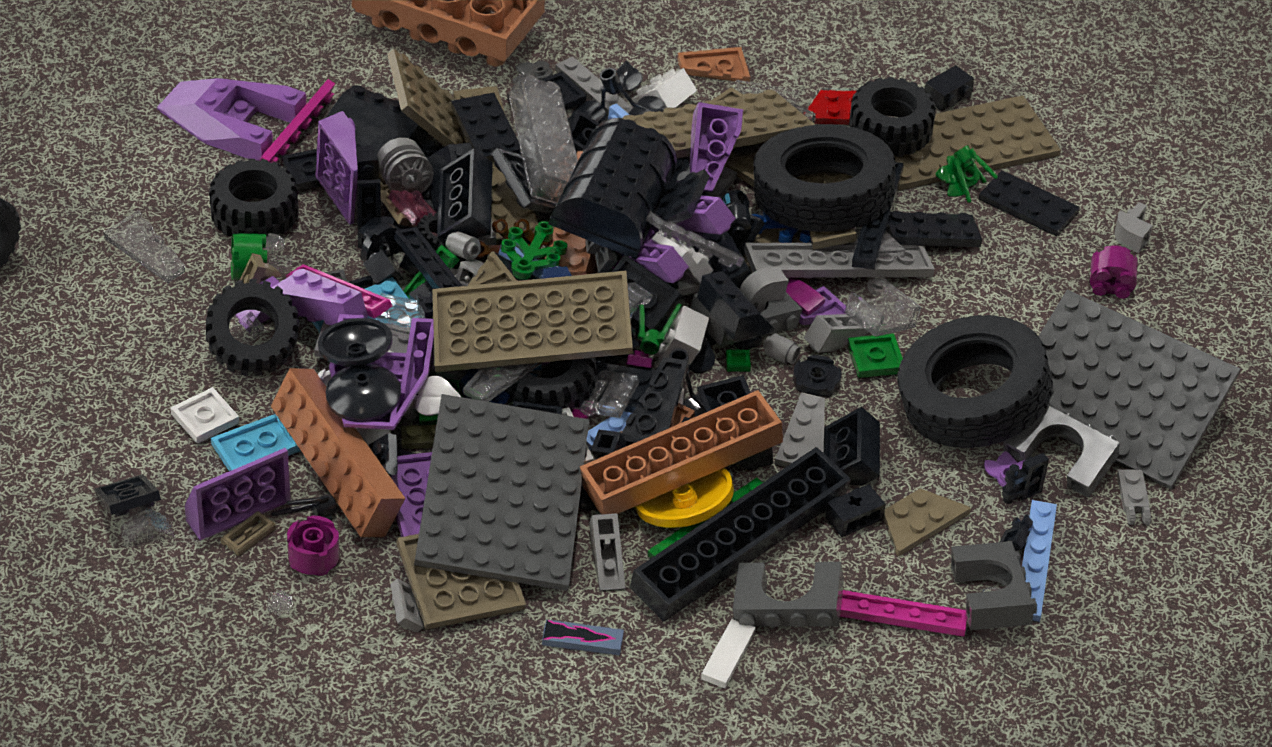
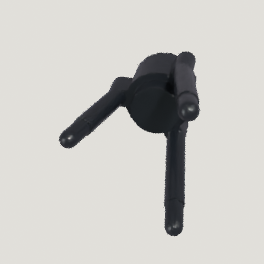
M326 494L320 497L287 501L288 506H299L273 511L271 515L278 516L312 509L314 516L325 517L332 521V515L337 513V506L333 496Z

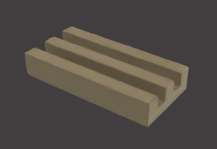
M257 511L221 538V544L227 545L228 549L235 551V554L239 557L274 531L276 524ZM259 520L261 521L259 524H257V525L254 526L253 528L251 527L253 524H255V523L258 522ZM244 532V535H242L241 537H239V538H238L237 540H235L234 542L232 541L234 538H236L237 536H239L241 533Z

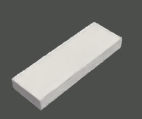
M731 619L701 674V680L726 688L755 634L756 627L741 625L739 621Z

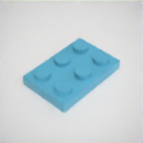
M276 414L211 438V445L228 471H232L283 448L288 450V456L301 451Z

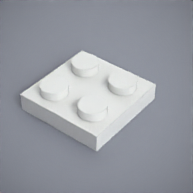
M213 387L171 407V415L197 444L240 423L238 414Z

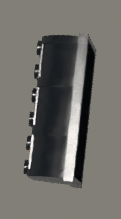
M613 118L600 123L591 133L552 212L548 225L637 259L651 228L650 225L653 221L654 213L658 210L660 200L663 198L666 187L671 183L676 171L677 156L671 142L666 136L658 133L657 130L637 125L636 122L630 119Z

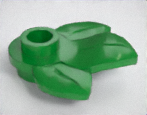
M947 156L948 165L942 166L935 176L949 184L948 196H962L964 191L957 169L952 162L955 160V157ZM962 165L961 168L967 187L976 185L980 178L979 171L972 165L965 169ZM965 173H970L972 177H967Z

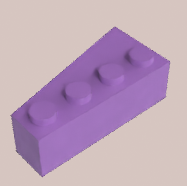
M303 268L294 271L291 276L271 287L275 289L278 286L283 289V295H289L293 300L292 306L297 308L298 317H307V320L311 322L324 320L325 324L333 325L338 322L339 314L364 315V318L368 317L360 291Z

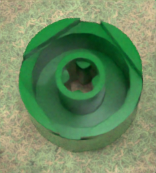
M232 234V280H240L252 253L261 255L263 262L267 263V250H263V248H266V234Z

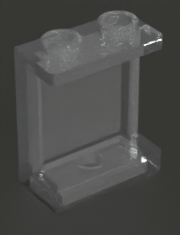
M886 284L883 286L881 296L864 300L856 293H850L844 313L873 336L877 337L915 328L922 307L892 284Z

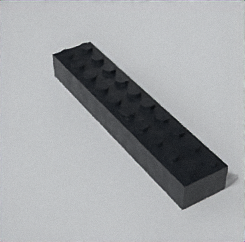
M815 447L634 569L629 588L665 622L736 573L739 563L752 562L824 512L828 501L847 493L851 479L820 449Z

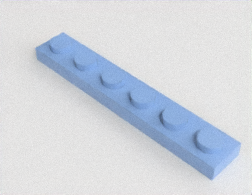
M1032 500L1029 517L1032 519L1033 524L1028 529L1030 534L1025 542L1022 566L1025 568L1026 582H1030L1031 598H1035L1037 603V613L1033 614V621L1040 622L1057 504Z

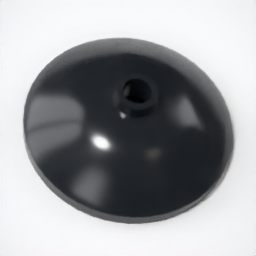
M347 319L329 326L321 333L318 339V350L324 359L333 364L346 367L362 366L380 359L388 352L393 343L392 332L387 325L374 319Z
M376 364L346 367L334 374L326 387V401L329 408L339 417L354 422L374 421L388 415L396 408L401 398V386L396 375L387 368Z

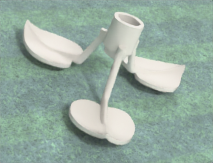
M430 376L425 380L418 391V395L415 396L402 418L412 421L419 413L425 416L436 415L439 413L442 394L461 396L444 378ZM356 428L367 445L391 432L388 429Z

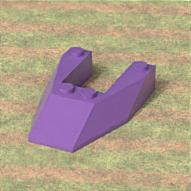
M219 78L180 82L158 105L157 110L205 144L247 159L260 161L261 156L273 143L272 131L247 122L258 111L290 123L306 105V93L283 85Z
M701 196L692 217L659 233L665 237L670 235L677 241L680 240V236L685 231L723 234L730 229V224L736 218L720 197ZM650 228L637 259H631L664 282L675 283L683 277V272L689 266L673 246L655 244L652 238L656 233Z
M339 314L338 322L353 318H364V315ZM412 318L407 352H387L380 359L370 363L387 368L398 378L401 386V398L396 408L388 415L369 422H354L342 418L344 427L388 430L396 428L431 370L434 361L433 319ZM330 362L329 371L331 378L338 371L346 368V366H339Z

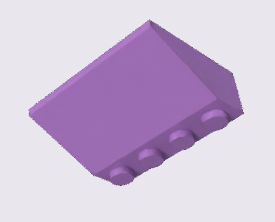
M341 111L318 121L316 178L345 220L351 225L354 224L358 171L355 141L356 127L353 120Z
M283 448L193 487L185 503L186 522L200 541L242 523L257 511L263 514L290 501L288 450Z

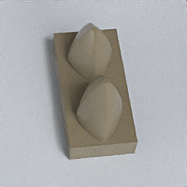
M252 253L240 280H243V283L246 284L249 283V279H257L256 283H260V281H264L272 276L278 278L281 274L272 265L264 263L261 255Z

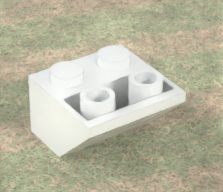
M684 68L678 71L671 69L663 74V77L659 74L652 78L649 86L644 85L636 91L637 95L632 100L638 103L644 96H655L664 102L666 108H676L695 93L697 89Z
M683 306L666 333L658 353L654 354L657 357L654 367H658L664 357L669 358L670 352L674 349L686 350L689 355L690 365L701 349L709 317Z

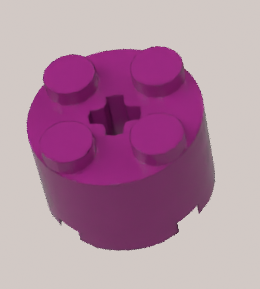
M1112 245L1104 247V250L1099 253L1098 250L1094 252L1091 258L1090 285L1095 295L1115 294L1118 298L1122 299L1130 296V293L1137 285L1138 259L1136 255L1134 257L1130 254L1131 250L1122 246Z
M308 516L307 520L301 522L297 520L289 527L287 532L288 560L293 569L308 575L324 576L335 567L340 557L339 533L331 520L321 516Z

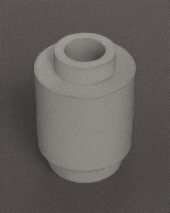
M453 232L446 239V248L454 255L470 261L479 254L480 241L462 232Z
M776 333L768 336L763 345L765 355L784 364H794L801 350L796 345V342Z

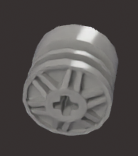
M396 138L383 145L378 152L379 173L394 195L401 198H412L422 194L432 183L434 175L432 165L415 141L409 138Z

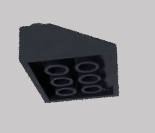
M353 85L343 92L325 117L327 118L343 111L355 124L356 147L373 145L376 154H378L383 145L396 138H409L415 141L416 144H420L428 137L426 130L401 111L399 100H392L384 97L381 93L371 92L358 85Z

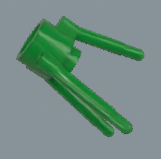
M969 145L953 154L955 160L952 162L957 169L967 202L971 203L972 200L961 166L963 165L964 169L971 165L979 171L980 180L983 183L987 181L976 166V161L994 179H997L998 176L976 154L973 148L970 149Z
M677 304L662 331L650 329L645 332L644 305H640L639 334L637 338L642 341L640 348L644 353L650 355L658 353L666 333L682 307L681 304Z

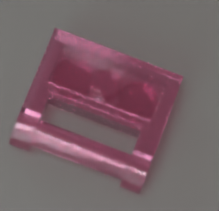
M392 190L388 196L389 200L413 225H418L424 215L427 216L428 213H432L434 216L436 213L418 190L412 193L406 190L402 192Z

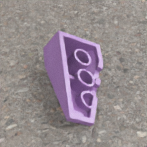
M698 102L693 112L690 173H697L703 169L706 170L710 176L704 188L706 192L713 191L741 132L743 109Z

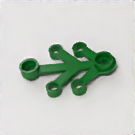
M542 221L536 225L534 239L530 246L522 238L523 230L521 228L511 227L509 229L508 239L502 241L501 251L511 259V270L516 278L522 280L529 279L534 270L559 266L560 255H564L567 250L566 242L556 240L552 247L540 249L543 242L552 240L554 229L551 225H548L549 222ZM515 246L524 254L523 258L515 251ZM546 257L544 260L533 261L536 258Z

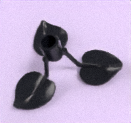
M625 61L617 71L614 68H607L600 73L599 77L603 84L600 88L601 103L591 100L580 104L572 112L571 116L566 119V122L569 121L577 110H580L598 123L602 122L606 117V111L602 109L605 107L606 92L611 95L623 93L634 107L630 110L629 115H642L647 111L663 112L666 106L661 99L655 96H644L638 103L631 99L627 92L635 90L642 83L643 77L639 70L630 65L628 61Z
M704 336L701 349L688 366L685 377L691 398L685 400L683 405L694 410L695 417L706 413L699 394L695 395L693 392L689 371L691 370L699 374L709 371L714 366L715 355L707 340V336ZM674 349L670 352L669 358L686 360L689 364V355L686 350ZM638 367V368H637V369H643V370H649V371H656V370H654L653 368H648V367Z

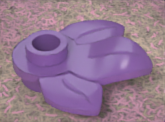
M1004 451L997 461L985 460L984 468L990 476L996 478L998 483L1004 487L1006 485L1005 475L1010 465L1016 464L1022 469L1023 461L1017 463L1007 451Z

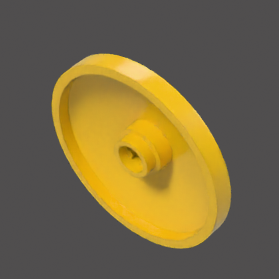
M722 468L635 506L636 512L645 522L659 527L677 528L701 523L722 511L731 501L734 493L731 475L727 469Z

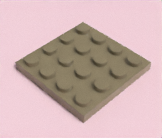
M395 49L388 52L387 56L401 111L444 146L463 144L464 139L459 130L460 124L451 108L453 97L450 92L440 88L432 77L428 78L418 65L414 66L405 54H400Z
M419 534L397 538L396 544L425 630L525 610L526 602L519 583L415 566L414 561Z

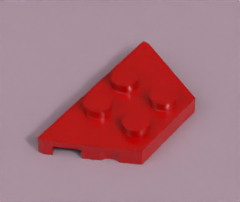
M820 90L803 115L814 124L849 125L852 98L856 91Z

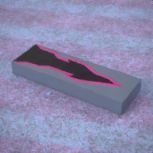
M546 620L542 645L620 655L624 630Z

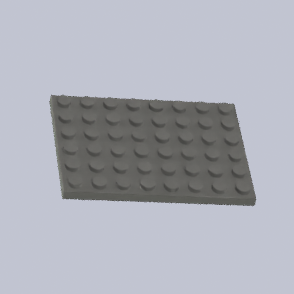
M1068 289L1039 334L1046 350L1053 382L1049 404L1054 409L1062 413H1069L1077 421L1083 424H1090L1098 432L1104 435H1111L1120 442L1119 456L1114 463L1129 470H1142L1145 478L1172 490L1240 374V368ZM1062 437V438H1064V439H1066V440H1068V441H1070V442H1072V443L1078 445L1075 441H1073V440H1071V439H1069V438H1066V437Z
M442 394L414 565L568 591L582 483L580 466L584 465L589 419Z

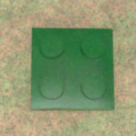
M894 333L848 338L847 346L858 378L898 374L903 358Z

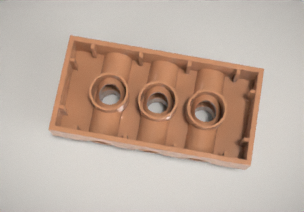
M352 0V8L356 12L371 16L372 24L376 27H387L391 30H399L403 27L410 30V37L414 40H425L429 43H437L439 40L448 43V49L453 53H464L467 56H476L480 53L486 55V61L489 65L501 66L545 12V0Z

